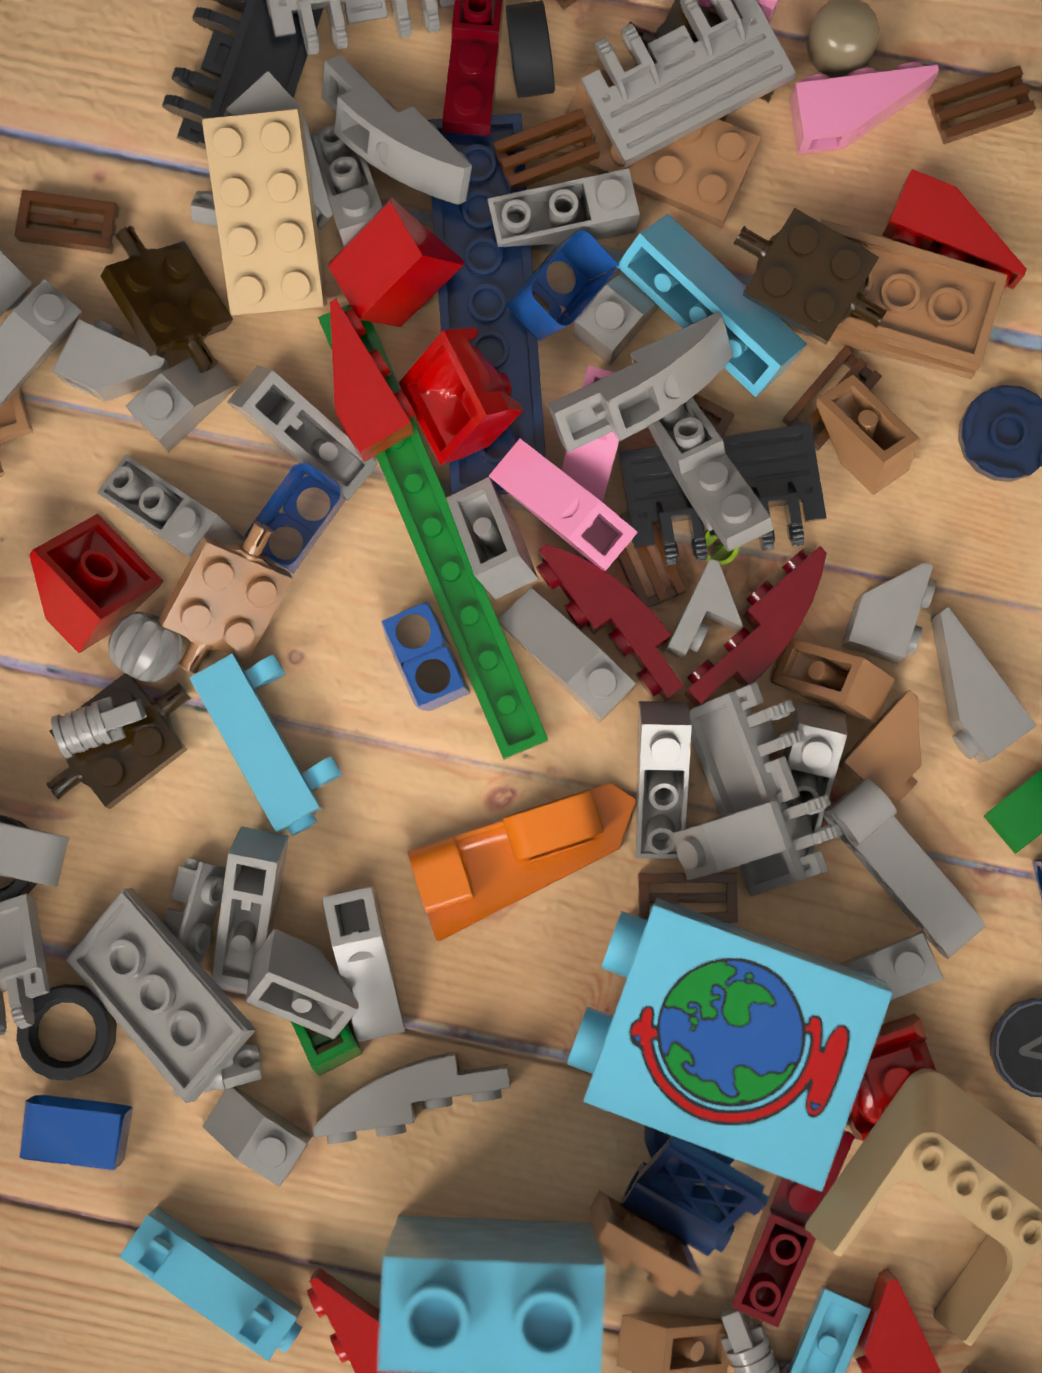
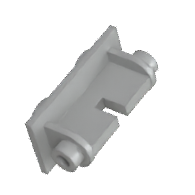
M186 857L184 866L178 867L177 877L170 898L185 903L184 910L180 912L167 908L164 924L197 962L202 963L204 954L212 942V926L218 904L222 901L226 867Z

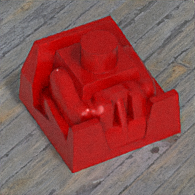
M476 328L443 330L399 382L440 466L465 458L490 446L524 411L522 406L510 397L511 383L507 375L497 372L491 361L485 359L479 348L470 345L479 334Z
M916 1014L882 1024L848 1117L852 1133L855 1136L854 1139L865 1140L912 1073L927 1068L937 1071L925 1041L927 1038L921 1020Z

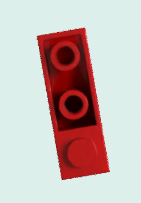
M911 169L901 188L882 236L896 242L1006 274L1008 276L1004 289L1006 287L1014 289L1025 276L1027 268L957 187Z
M334 299L330 302L335 412L362 461L366 462L412 435L413 429L409 419L416 414L403 391L400 390L393 394L384 379L391 375V372L379 351L375 349L369 353L361 341L360 337L366 334V331L355 311L350 308L344 312L337 299Z
M320 1268L314 1271L309 1280L312 1288L307 1290V1294L316 1314L320 1318L326 1315L335 1332L330 1335V1340L342 1363L349 1361L355 1373H414L378 1371L380 1310Z

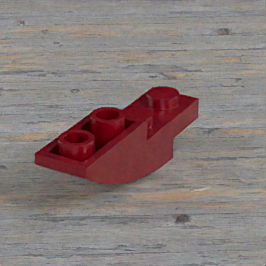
M504 0L454 1L451 27L452 40L442 118V132L490 136L492 112L495 103Z
M548 544L538 550V558L542 563L536 566V569L551 590L558 586L570 601L564 608L580 630L587 626L594 635L610 624L613 629L608 634L611 642L624 658L631 654L642 669L636 675L651 697L660 694L666 702L683 689L684 685L657 649L670 639L671 634L636 594L615 577L577 555Z
M821 546L810 555L803 548L782 567L788 574L774 587L767 580L746 599L751 607L743 617L755 630L750 633L744 626L723 645L729 652L716 665L707 659L687 677L692 686L684 694L695 707L700 706L732 676L742 687L753 684L784 651L802 624L820 583L827 552Z
M846 1130L843 1131L822 1192L779 1175L776 1176L769 1193L770 1198L762 1211L732 1298V1308L779 1327L816 1240L805 1229V1225L836 1182L855 1138L853 1133Z

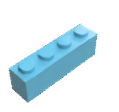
M669 214L640 232L618 263L619 266L617 267L682 329L719 312L723 316L733 357L724 368L755 397L778 379L807 345L778 316L744 297L743 292L746 286Z

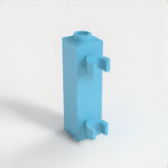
M230 654L191 676L190 680L275 832L282 833L289 830L291 836H294L318 822L314 814L323 810V807L314 791L343 774L331 756L305 772H302L257 692L261 687L286 675L278 659L274 655H270L245 671L240 660L235 655Z
M155 1207L146 1216L119 1256L133 1266L134 1269L150 1280H153L267 1361L270 1360L277 1348L286 1353L303 1328L295 1322L302 1307L158 1207Z

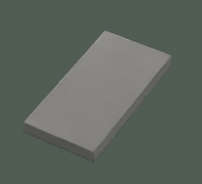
M133 888L123 889L65 959L185 1103L197 1100L256 1031L254 1026Z

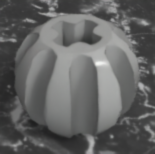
M132 612L121 618L112 629L108 642L109 657L115 666L126 674L144 682H156L169 676L178 666L183 651L181 635L162 627L159 617L147 612Z

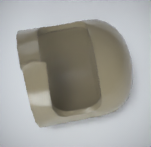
M830 0L818 10L808 34L807 51L810 61L819 72L828 75L830 78L847 76L854 70L867 67L875 52L879 38V23L875 12L867 3L861 0Z

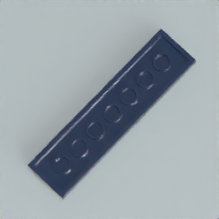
M521 113L492 115L490 136L442 132V119L427 120L433 123L439 133L457 151L462 152L472 165L466 202L458 205L432 196L434 235L464 260V265L438 290L441 332L448 329L476 328L479 334L470 345L478 347L485 359L491 361L497 372L507 375L511 383L510 397L518 402L524 410L490 446L465 458L449 463L452 495L489 477L491 472L519 439H522L546 458L538 340L506 307V304L533 274L531 245L498 247L488 205V198L527 190L526 186L513 192L510 191L493 150V142L523 131ZM524 147L511 153H508L507 156L509 157L511 155L524 151ZM525 164L513 168L514 173L517 174L525 171ZM493 481L499 494H509Z

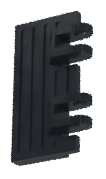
M212 0L241 12L240 21L219 12H214L206 7L195 8L192 17L193 21L199 24V26L213 31L200 69L220 77V80L217 81L186 68L176 67L171 77L174 83L213 99L210 108H207L177 95H165L162 103L163 108L183 118L177 139L206 150L202 119L224 116L226 109L267 71L270 72L292 98L294 97L308 56L298 13L292 14L296 33L275 38L266 0ZM324 8L312 10L316 29Z
M811 423L722 436L726 455L770 515V507L784 505L787 535L792 546L804 545V531L799 503H802L805 522L827 518ZM659 446L619 452L629 525L638 532L633 537L634 548L655 545L652 525H659L666 566L677 564L679 553L677 542H675L672 522L688 520L692 554L695 556L696 561L707 560L708 553L703 522L676 480ZM774 529L759 537L762 551L774 549ZM714 530L709 531V537L717 536Z

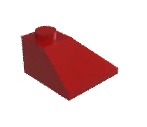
M98 513L34 548L29 555L45 619L78 653L83 652L110 635L112 629L121 618L134 612L163 583V580Z

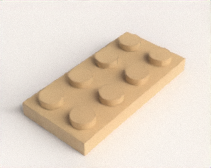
M296 108L202 119L231 316L325 307L327 305V296L302 109Z

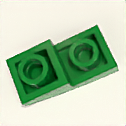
M1042 770L983 816L1014 854L1018 853L1042 834Z

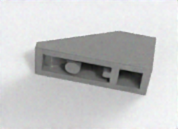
M45 279L30 292L0 326V408L71 333L82 312Z
M257 365L227 401L230 406L299 463L310 464L335 481L346 500L352 497L378 465L373 458L363 462L349 437L272 369Z
M532 587L498 619L499 624L598 723L636 685L601 648Z
M947 607L933 616L931 623L949 722L956 732L952 738L965 757L968 759L975 757L978 763L991 760L1037 725L951 609Z
M240 827L227 857L211 977L214 982L243 988L248 987L252 958L272 933L284 874L288 835Z

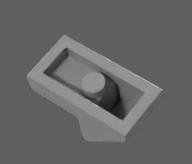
M711 558L705 566L665 652L680 659L685 657L688 649L698 652L710 627L702 623L704 617L734 632L740 631L743 627L720 563Z

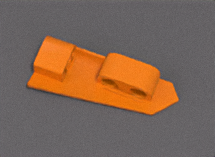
M607 783L502 818L503 821L407 851L435 939L442 941L619 850L636 799L612 783Z

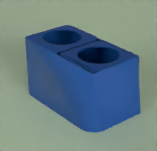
M583 230L577 231L552 250L506 304V307L540 341L571 325L618 268L610 272L607 271L619 266V264L590 233ZM561 261L572 268L576 282L571 292L561 294L550 287L546 274L548 267L553 262ZM532 293H537L546 300L549 306V313L536 301Z
M299 463L293 466L254 521L269 526L273 532L284 526L295 528L302 536V549L292 559H280L271 552L268 539L261 553L294 574L346 501L338 484L310 464ZM308 488L322 489L330 499L329 512L324 518L317 521L303 518L297 510V499ZM283 507L284 513H279V511ZM253 523L251 524L247 532L244 534L245 538H247L249 532L251 531Z
M428 601L381 621L385 639L410 696L418 709L432 711L470 694L467 690L469 689L440 621ZM409 614H418L424 617L431 629L430 638L426 644L415 649L403 646L396 636L398 622ZM443 639L446 643L445 647L441 646L443 643ZM428 659L441 660L450 670V682L439 693H427L416 682L417 668Z
M34 1095L25 1100L20 1158L115 1170L125 1160L133 1107L123 1104L58 1096Z

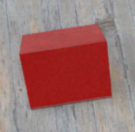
M391 197L333 257L328 264V268L359 320L402 327L464 265V260Z

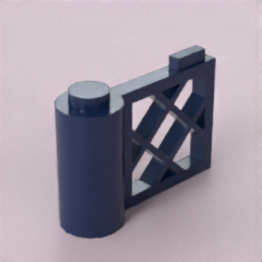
M672 1135L648 1163L643 1161L622 1196L620 1206L700 1253L709 1256L714 1249L719 1252L725 1249L735 1229L733 1224L745 1212L748 1211L753 1215H757L767 1205L770 1197L762 1193L765 1186L688 1141ZM679 1159L685 1161L688 1164L681 1163ZM694 1182L704 1183L706 1186L695 1185Z

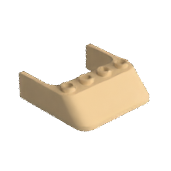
M930 1068L920 1069L912 1073L904 1082L805 1225V1229L833 1253L842 1256L885 1193L893 1185L901 1181L911 1180L924 1187L988 1234L933 1315L938 1322L956 1337L971 1346L1042 1244V1150L944 1075Z

